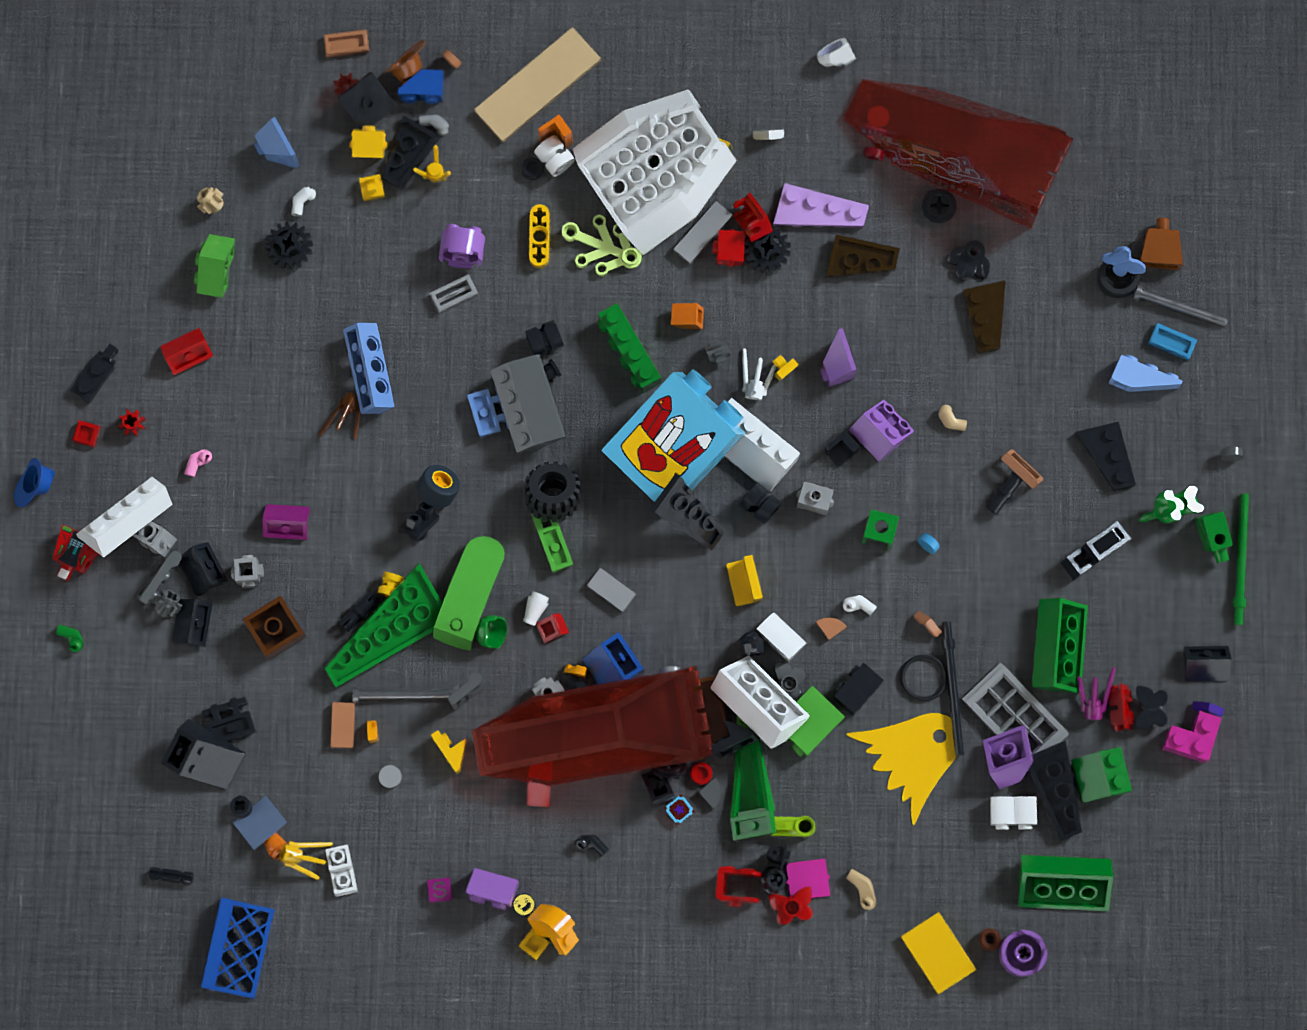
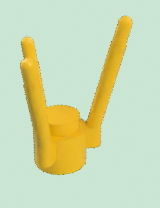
M434 145V162L427 166L426 172L418 168H413V171L421 175L423 179L428 178L432 182L446 181L451 172L447 171L444 173L442 165L439 164L438 146Z
M289 841V844H284L281 849L280 861L284 862V866L291 867L319 880L320 877L295 863H300L301 860L324 865L326 861L302 855L303 852L299 848L331 847L333 843H295Z

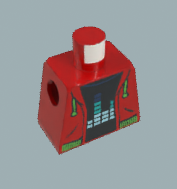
M62 525L54 550L53 560L61 564L56 576L69 581L74 570L85 574L99 553L77 537L76 534L79 531Z

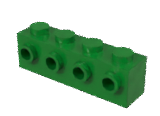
M618 303L598 313L599 321H597V324L602 333L606 332L610 338L608 343L614 352L617 351L620 355L619 362L623 369H628L632 376L630 380L635 389L639 388L643 394L661 384L660 374Z

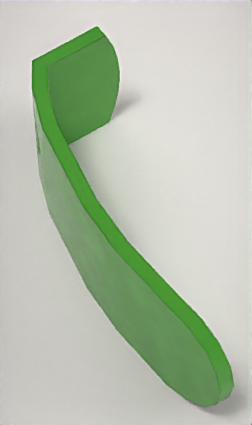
M482 536L470 540L466 545L438 614L433 638L447 645L471 651L477 626L504 561L505 552L503 546L497 540Z

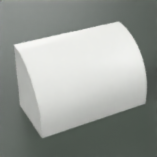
M772 613L756 629V632L787 662L807 644L775 613Z

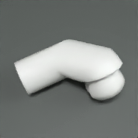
M303 187L294 195L291 215L302 216L303 203L306 200H313L316 196L314 189Z
M861 595L848 597L843 602V609L847 612L862 609L871 615L877 607Z

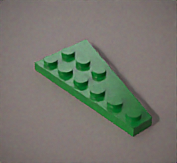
M419 562L324 666L335 687L340 686L434 631V626L443 603Z

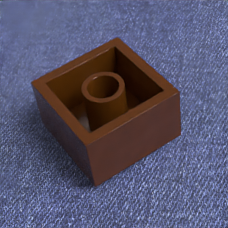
M281 595L243 618L244 623L268 660L306 637Z

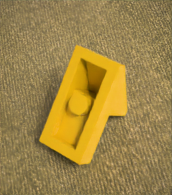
M439 730L431 734L433 740L456 774L460 773L467 740L464 739L450 748L449 746L453 743L447 734L443 733L441 735Z

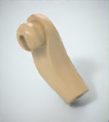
M851 869L846 879L857 887L861 907L865 910L873 909L876 905V898L871 880Z

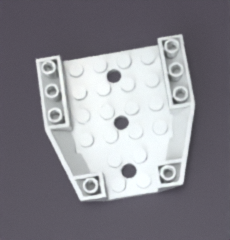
M690 90L624 110L573 148L577 164L623 234L642 255L651 251L696 218L737 161L727 145L719 140L700 112L699 108L701 107ZM688 130H693L695 133V137L691 142H687L684 138ZM652 156H658L660 160L659 165L655 168H652L649 164ZM622 181L625 188L622 193L618 194L615 191V184Z

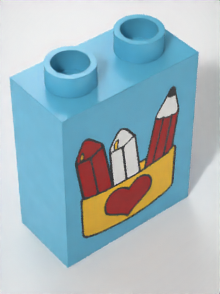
M693 369L687 375L683 372H673L601 450L654 502L675 473H678L686 485L693 491L745 434L738 426L744 418L742 414L726 400L717 406L706 395L712 386Z

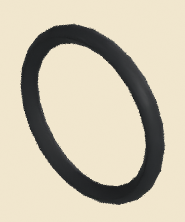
M927 654L910 658L904 664L900 674V681L904 691L910 697L919 701H930L939 697L945 690L948 682L947 671L943 663L934 656ZM920 659H928L935 662L943 674V682L940 689L935 694L927 697H921L912 693L905 681V673L909 665Z

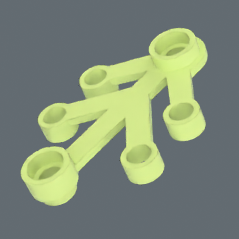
M596 215L593 218V226L598 229L602 240L580 232L578 226L572 222L566 223L562 227V236L566 241L577 240L597 248V250L576 256L575 262L579 268H585L589 262L610 254L618 258L607 263H598L595 267L598 276L604 277L610 270L621 266L633 269L641 263L642 255L640 251L635 247H631L629 240L623 232L621 234L616 233L615 230L619 227L617 224L613 227V234L619 238L622 249L614 246L606 227V219L602 215ZM597 219H602L603 224L597 225L595 221ZM569 230L575 232L573 236H568L566 233ZM633 255L635 257L634 261H628L627 256ZM580 258H585L586 262L584 264H579L578 260ZM604 266L606 271L601 273L598 271V268Z

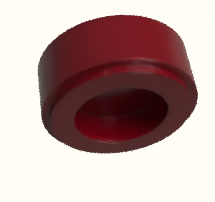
M864 147L862 155L871 160L882 161L884 160L885 152L873 147Z

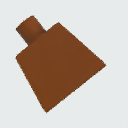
M1157 218L1156 228H1148L1145 234L1139 261L1144 263L1146 268L1180 270L1183 265L1180 234L1178 230H1169L1170 219Z

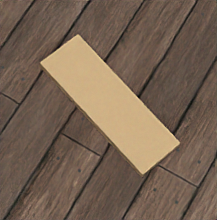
M572 27L476 107L474 111L503 143L598 64L601 58Z

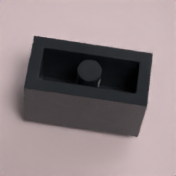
M865 663L860 667L856 664L848 674L850 679L846 683L842 681L834 690L836 695L833 699L853 716L884 681Z

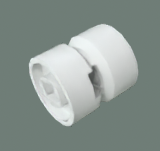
M557 135L547 138L534 151L541 162H546V168L553 177L566 171L575 161L569 150L563 149L564 144Z

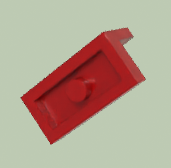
M200 328L160 346L173 375L213 357Z

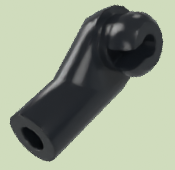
M594 834L581 835L575 841V845L579 850L594 849L601 857L609 851V848Z

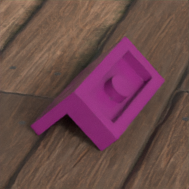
M267 504L262 519L263 537L307 540L310 507Z

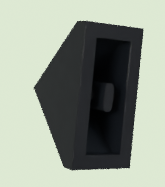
M651 771L642 774L654 807L675 799L668 779L661 781L660 778H655Z

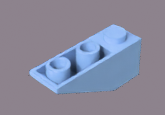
M1121 355L1109 384L1128 392L1178 389L1183 381L1179 380V377L1173 373L1166 372L1165 374L1158 371V367L1146 363L1144 365L1137 362L1138 359L1134 356Z

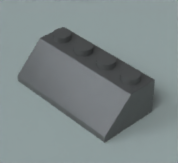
M539 354L510 361L491 370L517 453H533L566 437Z

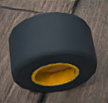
M432 465L423 472L416 489L418 495L425 503L436 508H443L453 502L459 492L460 481L457 475L449 468L442 465Z

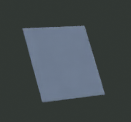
M264 796L252 806L253 809L249 816L238 818L233 822L254 850L288 823L267 796Z

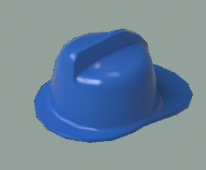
M32 458L16 485L14 492L15 504L18 507H25L35 495L46 494L50 489L55 471L41 465L37 458Z

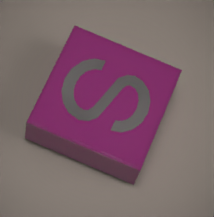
M450 877L427 880L429 903L452 901Z

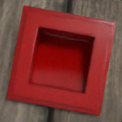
M561 613L552 614L536 623L544 644L569 633Z

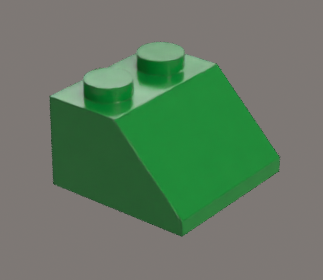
M1121 747L1099 751L1071 760L1082 804L1124 795L1132 791Z

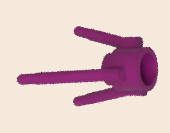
M1115 667L1111 668L1102 703L1101 700L1097 699V678H1093L1092 699H1088L1086 703L1082 679L1077 677L1081 711L1085 712L1084 718L1090 720L1102 719L1103 712H1106V704L1114 679Z

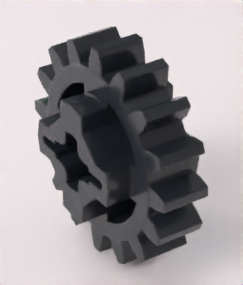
M286 221L285 227L277 224V231L270 230L273 236L266 237L267 242L270 243L265 245L266 250L270 251L267 254L269 259L274 258V265L280 262L282 269L289 265L290 269L293 270L294 264L302 267L300 261L308 262L309 260L306 255L313 253L308 248L313 246V241L309 240L311 238L310 233H305L306 229L304 226L298 229L297 222L290 226L288 221ZM298 235L303 239L304 245L301 242H297ZM290 242H292L293 246H290L289 249H286L285 245H289ZM275 247L282 250L281 256L276 253Z
M779 228L777 231L765 235L766 237L760 241L745 242L744 247L748 249L744 250V255L749 256L747 263H754V270L759 266L761 267V273L765 271V268H768L769 272L772 273L773 267L780 270V263H787V259L784 256H790L791 251L786 249L791 247V243L785 242L788 238L787 234L781 236L782 229ZM773 238H776V239L779 241V243L781 244V247H780V245H778V244L775 243V241L773 240ZM769 241L770 249L765 257L764 249ZM754 253H757L760 256L761 260L756 258ZM774 257L777 258L776 260L769 262L770 259Z

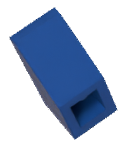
M421 69L398 89L399 100H403L405 103L425 101L427 104H437L438 102H443V70Z

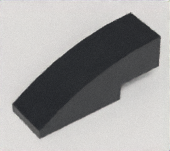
M1117 521L1066 557L1060 564L1074 581L1131 538Z

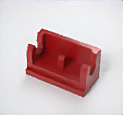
M751 192L733 204L734 209L744 206L742 210L737 211L733 215L751 242L773 232L767 214Z

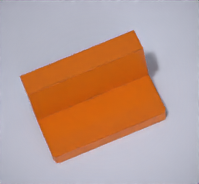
M559 114L538 128L540 143H542L547 138L557 135L566 149L573 144L572 131Z

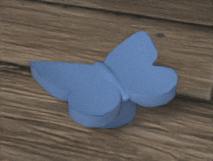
M1126 246L1117 247L1113 253L1102 255V261L1112 264L1113 272L1117 276L1122 277L1127 272L1143 274L1146 271L1144 263L1131 258V250Z

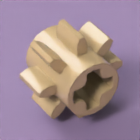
M212 187L202 189L197 195V201L200 203L197 207L203 213H217L224 204L221 198L223 193L217 188L213 189Z

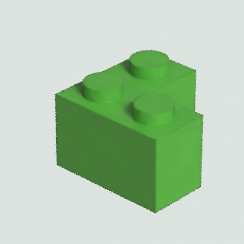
M209 234L206 242H202L200 253H197L195 259L198 271L195 273L194 284H197L198 294L223 298L228 287L229 267L234 258V238Z

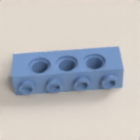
M355 323L343 329L361 414H381L394 408L377 323Z

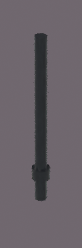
M942 622L944 637L942 649L945 650L954 751L955 756L964 755L954 658L956 645L955 639L952 637L951 622Z

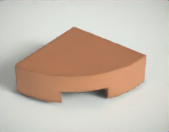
M918 611L914 615L915 620L920 625L923 624L934 637H937L942 632L934 621L924 613Z
M823 618L816 621V624L828 640H831L847 628L842 621L835 618Z

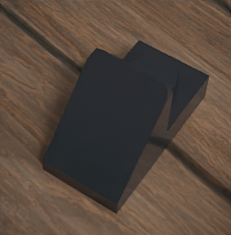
M725 721L731 736L718 739L716 744L711 745L713 753L721 759L759 741L760 738L750 729Z

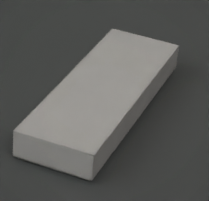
M716 201L674 248V252L691 264L717 235L718 231L733 217V214Z

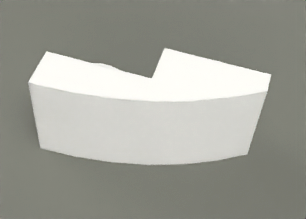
M348 845L325 849L335 897L358 892Z

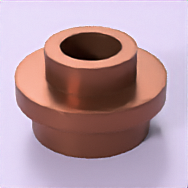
M987 928L979 934L978 942L984 950L993 951L1000 946L1001 936L997 930ZM990 935L993 937L994 941L992 944H988L985 941L986 936Z

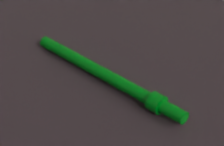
M1246 493L1240 494L1236 590L1232 605L1235 608V626H1243V612L1246 608L1244 591L1249 494Z

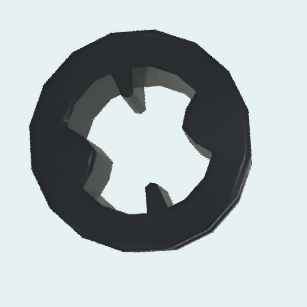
M236 796L230 803L232 813L239 818H245L252 812V803L244 796ZM239 803L244 804L246 807L243 811L237 807Z

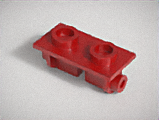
M1120 684V689L1118 685L1111 686L1109 693V706H1118V710L1110 711L1111 727H1114V731L1123 730V726L1124 729L1132 730V724H1134L1133 711H1130L1132 692L1124 684Z

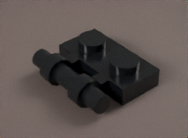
M234 697L229 699V702L220 705L216 703L210 705V708L202 710L205 719L213 716L215 721L206 724L208 731L227 742L257 733L250 711L242 713L240 711V707L248 705L246 697L238 699ZM233 711V716L221 718V713Z

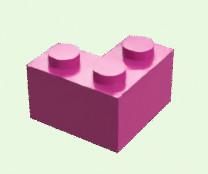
M1199 711L1195 716L1191 731L1173 725L1170 726L1167 730L1162 750L1205 764L1209 761L1222 718Z

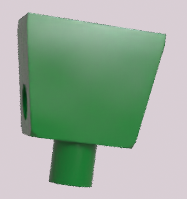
M1224 511L1213 512L1194 518L1205 552H1213L1216 563L1230 560L1226 547L1232 546L1233 543ZM1215 536L1218 537V542H1217V543H1215V540H1214V539H1215Z

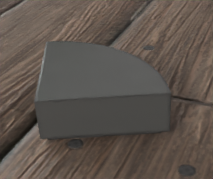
M716 777L699 791V794L713 810L717 807L721 798V786Z

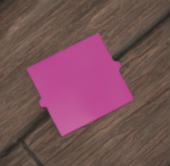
M825 859L788 863L786 866L788 876L786 884L789 885L790 896L793 897L800 889L807 886L811 887L812 898L830 896L828 882L830 876L827 875Z

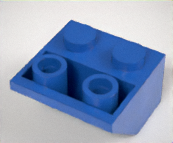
M620 632L598 645L582 659L606 697L644 673L643 667Z

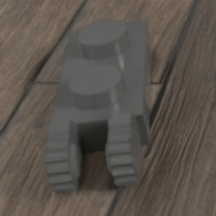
M170 549L168 554L161 559L136 595L138 601L147 604L148 601L152 602L158 593L156 589L161 583L164 584L171 574L169 572L171 567L178 566L179 561H181L182 555L179 551Z

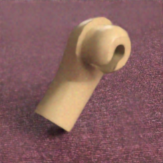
M942 405L938 413L943 425L946 428L965 431L967 420L956 419L951 411V406Z

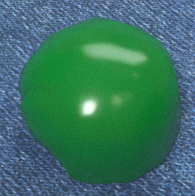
M495 615L484 616L479 621L475 632L478 643L485 648H500L507 635L506 620Z

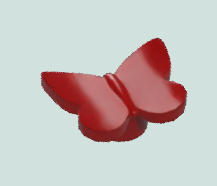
M810 886L800 889L793 897L789 896L788 898L779 894H770L768 897L772 908L778 911L776 919L781 925L788 924L792 921L793 917L808 920L813 915V910L808 906L812 899Z

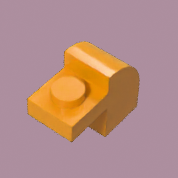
M540 904L527 918L537 936L549 937L559 955H566L579 941L572 929L575 925L574 921L558 907Z

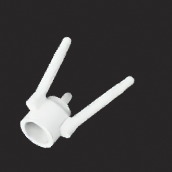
M743 348L742 392H745V398L762 400V396L767 394L768 386L777 367L773 364L764 386H762L763 382L759 381L763 359L759 358L755 378L748 383L746 349Z

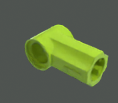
M774 816L777 833L771 834V836L809 838L815 833V822L808 816ZM804 821L812 825L808 833H803L799 830V825Z

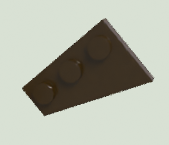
M836 234L826 278L895 271L900 248Z
M1006 280L962 291L978 354L1000 349Z

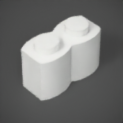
M1036 797L990 798V826H996V830H1009V826L1013 825L1018 826L1019 830H1030L1033 825L1037 824Z

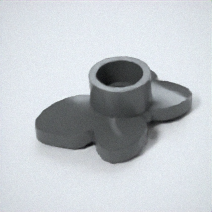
M776 662L774 668L779 680L778 685L797 702L802 697L798 687L805 679L804 670L800 668L792 670L789 665Z

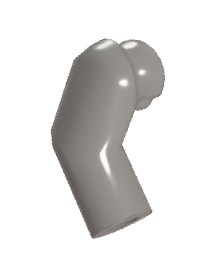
M439 115L419 116L421 126L435 127L437 134L440 136L448 134V122Z

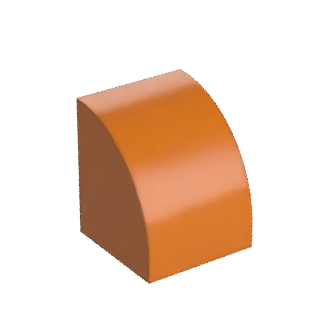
M672 303L671 325L682 329L703 330L704 308L698 303Z

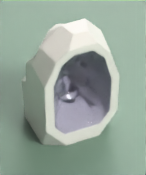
M845 38L828 44L817 54L819 63L826 67L848 65L856 60Z

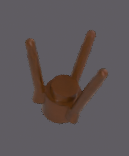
M346 392L345 397L341 398L338 406L318 433L319 437L324 434L342 409L343 412L335 430L339 431L347 413L354 415L356 412L353 438H357L361 418L357 394Z

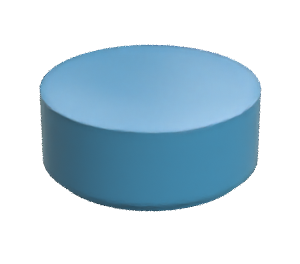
M923 533L917 539L919 545L931 554H935L940 548L939 543L929 534Z

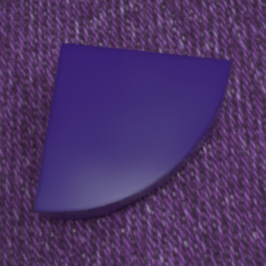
M1193 701L1191 709L1194 711L1208 712L1217 717L1223 716L1224 709L1217 705Z

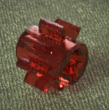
M349 73L348 76L340 74V79L333 81L334 85L338 87L334 90L335 95L346 91L345 84L351 87L359 79L353 80L352 73Z

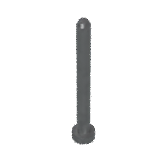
M1137 285L1133 299L1136 301L1141 298L1220 326L1227 325L1228 320L1224 317L1142 290L1143 286Z
M353 687V703H359V699H447L450 696V690H359V687Z

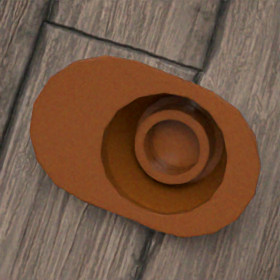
M421 40L411 46L394 64L385 70V73L391 71L404 85L422 69V62L418 52L424 46L425 40Z

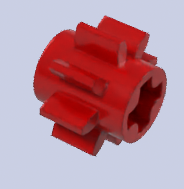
M126 409L127 414L124 416L119 415L122 424H119L118 427L120 429L126 428L124 433L126 436L134 433L138 437V432L145 430L142 422H145L146 418L139 417V410L131 413ZM131 419L135 420L133 427L129 425Z

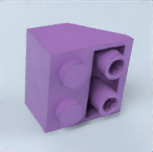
M885 400L865 412L849 429L856 439L879 462L890 455L914 432L909 423L902 419Z
M474 868L466 894L470 896V900L480 904H484L485 901L492 902L494 908L506 911V907L512 908L519 881Z

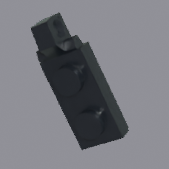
M109 344L104 352L99 351L97 355L95 354L72 387L71 392L86 402L91 403L115 369L116 361L113 359L119 350L112 344Z

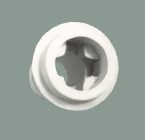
M532 591L531 596L528 595L523 621L535 626L549 605L547 603L549 598Z

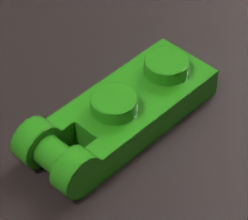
M532 515L552 573L574 566L558 521L552 522L550 520L551 526L543 528L542 523L545 521H542V517L537 519Z

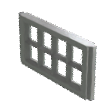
M1002 663L998 664L962 698L965 704L995 735L1004 733L1015 720L1021 726L1025 725L1027 735H1030L1039 744L1031 752L1032 754L1063 741L1069 735L1065 728ZM1004 677L1012 685L1013 689L1001 699L992 688ZM989 692L998 703L985 713L977 702ZM1018 692L1027 703L1014 713L1005 702ZM1003 706L1012 717L999 727L990 717ZM1032 706L1040 717L1028 727L1019 716ZM1045 720L1054 731L1042 742L1033 730Z

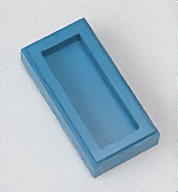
M1156 323L1148 344L1189 361L1197 339Z

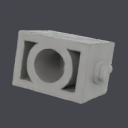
M804 481L802 490L800 489L797 492L796 497L799 499L797 507L827 516L828 509L833 507L834 504L832 499L834 490Z
M152 521L132 535L143 547L149 548L153 553L160 554L163 557L168 554L177 540L168 531Z

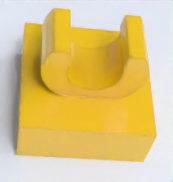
M380 174L359 178L363 201L385 197Z
M779 355L772 361L779 369L774 376L781 381L799 364L794 359L787 363Z

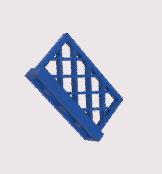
M220 898L200 988L255 998L274 909ZM233 905L243 907L248 916L236 923L231 915ZM247 908L255 911L250 914ZM258 911L269 913L267 922L258 927L252 915ZM230 918H231V920H232V922L234 923V925H232V926L229 927ZM250 918L256 929L245 936L238 924ZM236 926L243 938L231 945L226 937L227 932ZM265 927L264 935L260 930ZM258 931L263 939L262 945L253 949L247 938ZM245 940L251 952L239 958L233 947ZM225 941L229 946L226 949H224ZM231 949L237 961L226 967L221 960L222 954ZM260 949V954L258 957L255 952ZM253 953L258 961L257 967L248 972L242 960ZM239 962L246 974L235 981L228 969ZM221 963L224 969L218 972ZM226 971L232 983L225 988L215 986L217 976ZM256 971L253 980L250 974ZM248 976L253 983L251 993L241 991L237 982ZM235 985L237 990L229 989V987Z

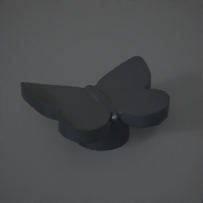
M1137 686L1136 696L1142 706L1135 722V728H1149L1153 723L1159 727L1165 726L1168 719L1162 707L1168 700L1167 693L1164 690L1154 693L1151 688Z

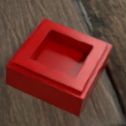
M78 420L72 441L94 448L101 427Z

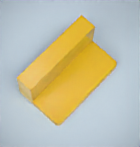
M753 555L744 556L743 560L727 563L726 567L736 606L739 607L762 601L763 597Z

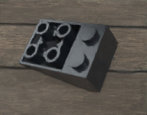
M187 719L177 729L161 764L181 776L228 789L246 753L192 720Z

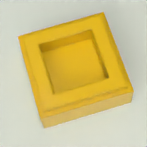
M532 928L519 947L537 960L550 944V941L542 936H537Z

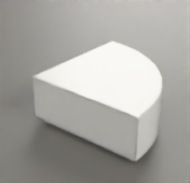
M783 130L753 131V139L755 140L782 139L784 137Z

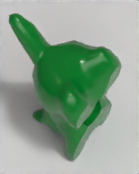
M1189 486L1175 495L1169 490L1159 493L1154 501V510L1142 515L1139 521L1148 522L1159 519L1162 523L1168 524L1177 522L1182 515L1202 512L1204 507L1198 503L1195 497L1197 488Z

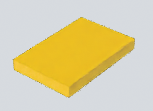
M939 912L901 936V939L937 994H940L976 970Z

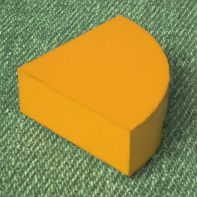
M567 664L565 665L564 673L585 678L587 668L580 665L572 666Z
M375 720L367 721L369 743L379 741L377 721Z

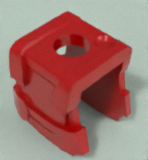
M722 866L718 869L716 898L718 900L727 902L730 907H741L742 903H760L758 898L726 896L728 875L761 878L762 873L757 872L755 869L741 868L739 870L732 866Z

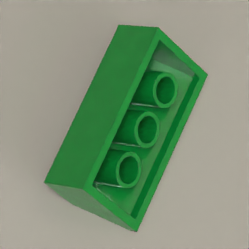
M1063 598L1039 599L1032 687L1045 691L1080 694L1077 677H1081V679L1083 677L1087 605Z
M1021 855L1018 907L1109 911L1114 877L1112 859Z

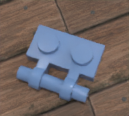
M489 389L467 395L480 438L501 432L499 423L502 422L506 423L509 430L498 393L491 397ZM500 404L503 414L496 415L493 405Z

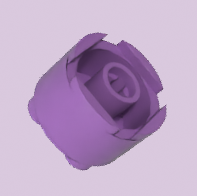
M448 224L446 229L442 231L439 260L442 263L443 259L449 261L448 265L455 268L470 269L473 268V264L477 263L478 267L481 266L485 245V236L481 233V228L475 226L462 228L456 224Z
M1019 930L1013 932L1000 945V964L1011 975L1017 977L1030 976L1044 966L1047 959L1046 946L1042 938L1033 931ZM1025 948V953L1028 954V957L1021 959L1020 954L1017 952Z

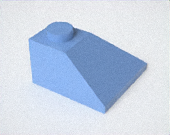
M276 118L270 119L254 135L257 141L254 143L258 154H264L268 161L294 168L299 167L296 154Z

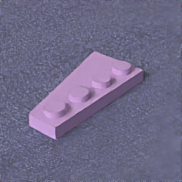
M784 184L773 226L863 228L869 205Z

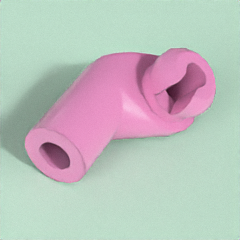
M203 449L191 454L184 474L195 477L197 468L211 461V452Z

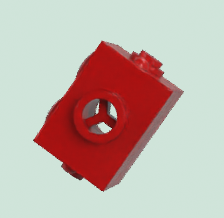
M734 229L718 231L716 240H713L712 253L716 254L715 265H727V267L742 266L745 246L744 231H735Z

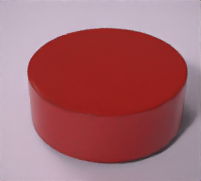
M704 762L694 764L690 770L691 780L697 785L709 783L712 778L711 767Z

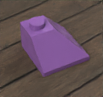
M843 328L838 329L823 361V369H820L823 382L827 381L829 387L853 380L857 370Z
M1025 725L983 740L989 773L999 789L1021 782L1033 762Z

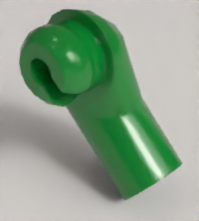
M59 624L56 635L68 639L69 649L72 652L81 651L84 641L80 632L77 629Z

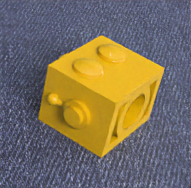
M362 126V129H354L352 131V139L350 141L352 157H384L385 149L387 148L385 130H375V126Z

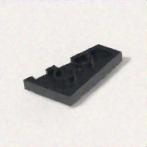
M1119 421L1075 432V435L1081 440L1086 451L1093 458L1113 491L1136 485Z

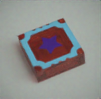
M682 794L664 807V810L677 826L695 813V810Z

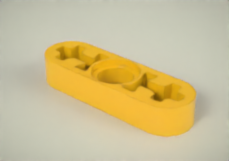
M538 204L530 210L529 259L533 267L540 269L547 266L549 262L550 214L546 206ZM538 211H542L546 215L542 216V226H538L537 216H534L538 214ZM535 232H544L546 234L545 240L542 242L535 241L533 238ZM537 247H541V254L545 257L541 259L540 263L533 258L537 256Z

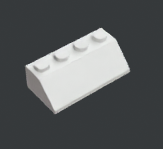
M731 398L728 402L744 417L738 426L745 434L724 457L770 493L797 462L800 453Z
M149 478L76 534L77 537L102 557H105L172 505L166 487L155 478Z
M750 656L721 669L710 687L771 749L785 742L810 716Z

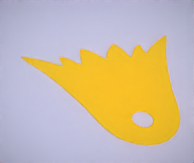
M940 713L920 715L880 729L846 733V735L856 740L873 744V746L866 750L867 753L882 754L874 764L873 770L892 771L887 784L888 790L905 785L902 801L904 802L911 797L913 826L929 794L957 757L954 751L952 720L947 715ZM936 730H943L946 733V740L944 742L937 743L933 739V733Z

